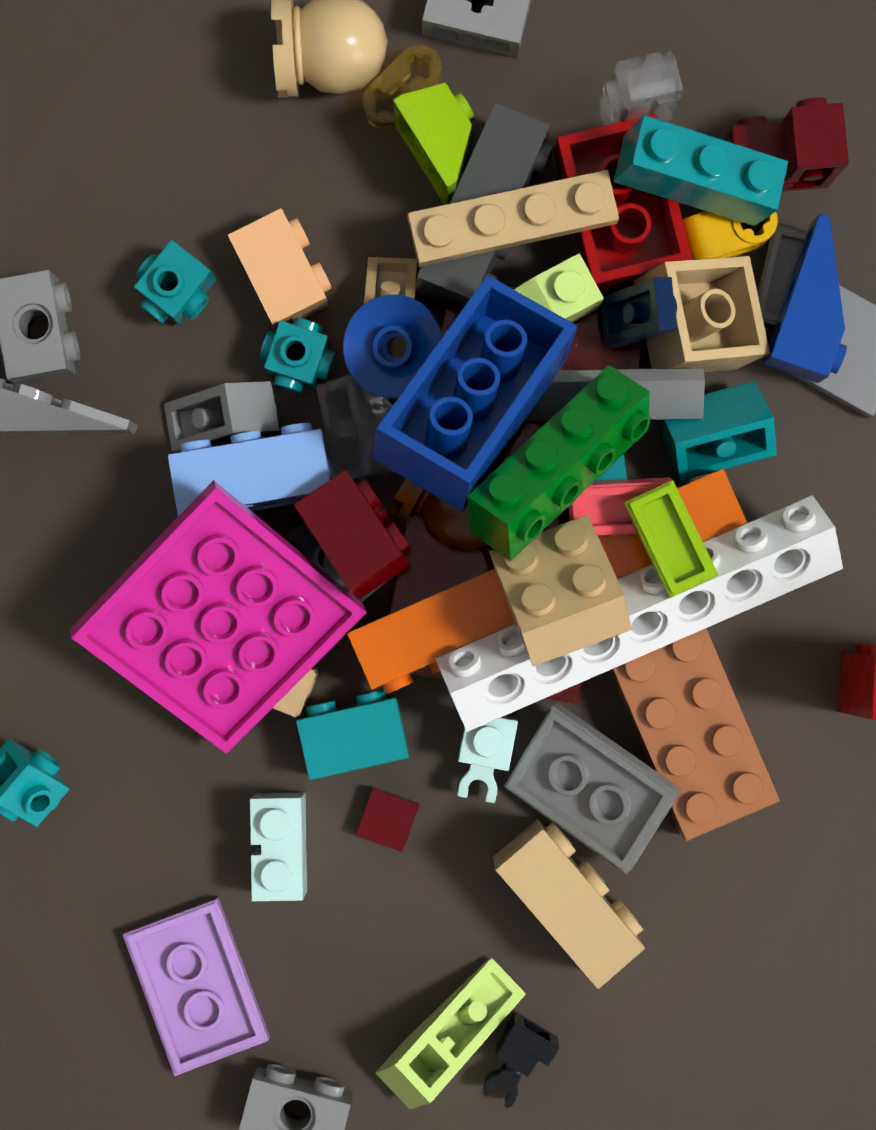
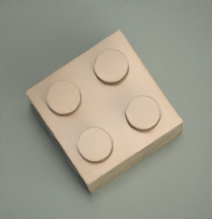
M750 256L664 262L634 280V284H638L654 277H672L673 295L677 302V329L646 339L652 369L704 368V373L735 370L770 354Z
M588 515L542 531L512 561H509L496 550L489 551L499 585L532 667L632 630L625 595Z

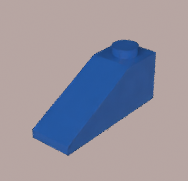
M821 213L809 225L768 345L770 354L764 356L762 364L816 383H820L828 378L830 372L837 374L847 350V345L840 343L845 331L830 217Z

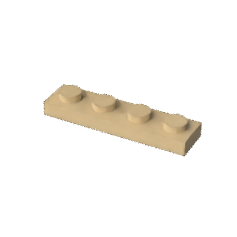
M604 170L410 212L407 215L418 267L614 225L618 223L619 215L609 172Z

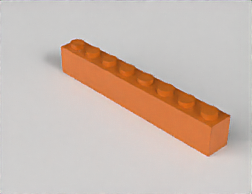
M724 469L677 488L703 542L747 524ZM638 534L597 535L617 580L652 565ZM492 569L347 633L371 690L383 686L385 693L388 694L413 683L414 681L410 673L429 665L432 674L439 672L440 669L435 658L514 625L515 622L499 585L495 569Z

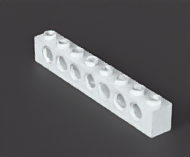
M811 495L703 542L719 576L670 599L653 565L618 579V582L625 595L632 630L532 667L515 624L435 658L466 731L468 732L843 569L834 524L814 496Z

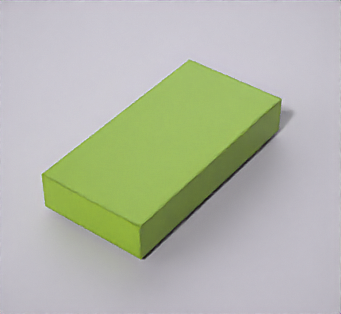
M673 480L624 503L669 599L719 576Z

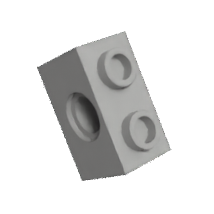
M49 270L0 279V344L7 380L13 383L25 385L76 375L74 361L80 360L81 354L75 331L68 332L65 313L72 311L69 289L65 282L59 283V279ZM38 316H46L49 321L46 334L39 339H30L28 336L29 323Z
M268 1064L266 1069L257 1066L252 1078L239 1130H344L353 1092L344 1090L345 1084L332 1078L316 1077L314 1082L295 1077L296 1071L287 1066ZM291 1100H300L307 1104L311 1114L304 1119L296 1120L287 1115L284 1105Z

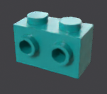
M755 381L704 394L703 419H660L663 444L680 481L777 455L774 416Z
M383 689L356 695L357 705L337 709L334 700L306 707L308 716L299 718L296 722L309 780L409 758L410 753L397 696L386 698Z

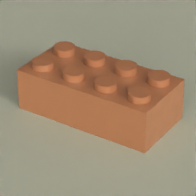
M706 628L609 670L649 766L682 789L670 808L669 813L678 834L686 841L780 802Z

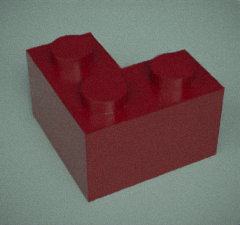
M822 97L798 101L796 107H791L783 121L767 122V117L752 116L737 121V125L730 128L725 137L727 142L789 161L782 192L828 188L849 164L843 103L827 104V99Z
M345 470L294 504L341 579L358 600L410 566L402 553L410 545L393 520L384 525L383 521L389 518L390 514L365 478L356 484L347 470Z

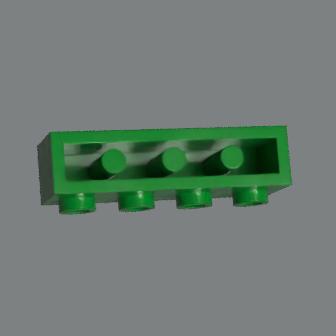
M608 365L467 496L471 533L509 561H512L649 430L651 420L649 416L650 391Z

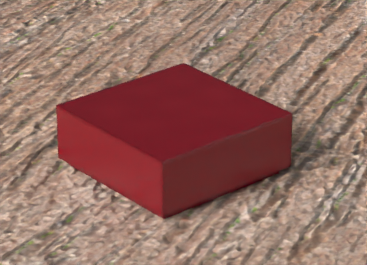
M373 787L356 836L403 852L420 803Z

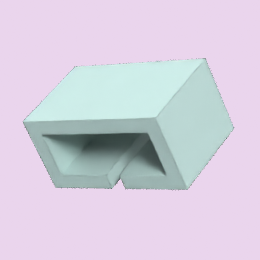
M306 792L256 793L250 798L251 845H261V848H256L251 855L252 901H302L307 893Z

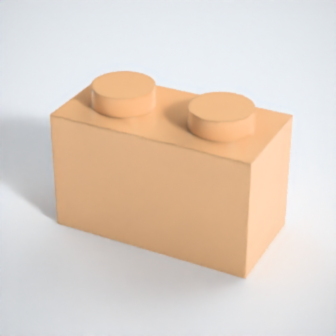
M281 208L228 234L275 330H277L280 320L293 324L295 317L304 319L329 306L324 293L332 289L331 284L320 262L310 266L302 250L309 246L310 243L297 218L288 222Z

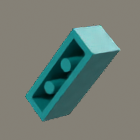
M643 115L624 134L613 182L755 226L778 210L789 161Z

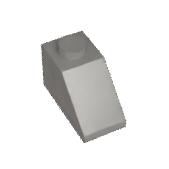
M271 381L223 383L164 403L172 452H181L180 444L191 441L210 440L211 445L231 443L230 436L239 433L260 431L261 436L279 431L277 407L274 401Z

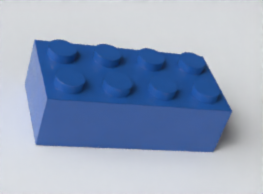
M487 275L376 428L372 459L463 512L468 505L467 496L487 478L568 359L578 326Z

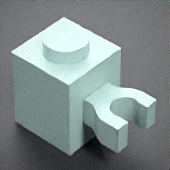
M503 716L468 732L463 727L458 762L468 763L470 768L459 782L457 796L467 798L470 783L474 780H482L488 787L485 802L495 803L497 784L493 773L494 769L509 771L518 725L516 718Z

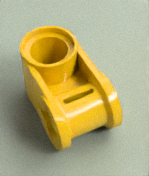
M708 211L683 219L692 259L729 258L757 250L776 231L778 224L776 211L761 221L763 226L756 233V236L752 229L743 230L741 227L743 222Z

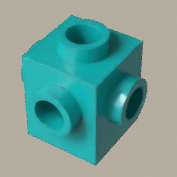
M171 240L159 256L152 254L143 262L137 271L136 278L139 281L134 288L144 297L139 306L162 324L169 317L181 326L186 318L192 321L203 311L210 299L206 293L217 279L210 269ZM177 284L173 290L168 291L172 285Z
M295 317L293 324L280 320L276 333L272 331L267 332L261 348L260 359L266 361L264 369L270 377L274 378L273 385L301 394L303 387L316 391L320 379L328 380L336 352L330 351L331 343L329 337L321 334L323 329L321 325ZM292 344L305 347V355L302 359L293 361L287 357L289 347Z
M9 738L0 748V814L13 822L20 817L38 827L70 790L58 773L62 768L60 763L43 749L38 748L33 753Z

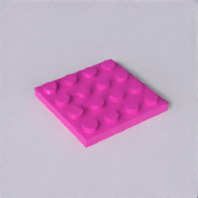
M213 480L70 628L71 638L227 754L367 612L363 603Z

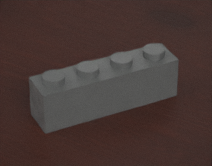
M494 103L450 204L529 187L534 173L537 172L543 175L552 156L554 146L547 144L551 125ZM512 247L422 266L417 275L416 295L461 312L487 275L497 280V276L490 274L497 258L505 261Z

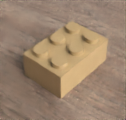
M537 818L493 856L495 870L595 987L599 989L646 949L637 936L644 929L619 898L612 904L607 900L604 895L610 889L586 860L578 866L570 857L576 850L557 825L552 822L549 826L545 827Z

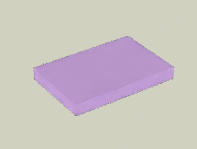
M219 897L126 931L123 934L174 1076L269 1041L270 1035Z

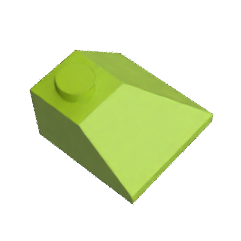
M445 82L402 94L393 99L396 129L442 203L447 205L450 204L463 174L471 140L472 124L470 121L475 116L462 93L459 92L453 95Z

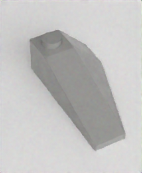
M0 378V436L135 435L138 425L130 420L63 398L62 401L55 399L51 394L24 384L5 383L6 380Z

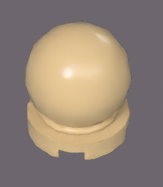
M271 0V20H275L277 45H272L278 98L299 97V85H303L305 81L320 92L343 95L363 89L379 73L385 60L388 41L383 23L376 11L363 0H310L301 9L297 5L294 6L293 0Z

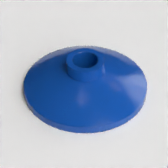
M396 294L376 297L362 305L354 313L347 325L343 340L346 366L354 380L368 392L385 398H399L443 337L442 331L435 316L421 302ZM400 337L404 340L406 349L403 355L396 357L391 351V344L396 338Z

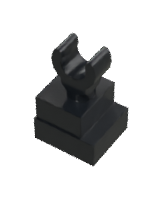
M515 1011L496 1044V1058L504 1063L500 1069L490 1072L485 1077L483 1093L487 1095L494 1084L504 1083L510 1089L505 1096V1107H511L518 1097V1082L520 1081L521 1074L529 1077L538 1061L549 1067L559 1050L558 1037Z

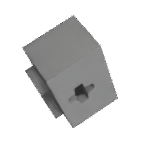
M427 0L422 19V34L425 37L518 59L531 0H482L485 2V6L482 7L481 13L472 11L476 0Z

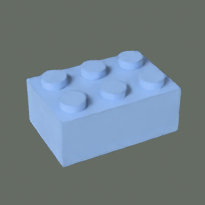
M298 423L281 427V436L265 438V436H261L260 431H251L230 436L231 444L211 445L210 440H197L180 444V453L168 454L177 515L179 516L213 480L251 511L297 503L334 478L328 440L322 429L315 430L312 428L311 423Z

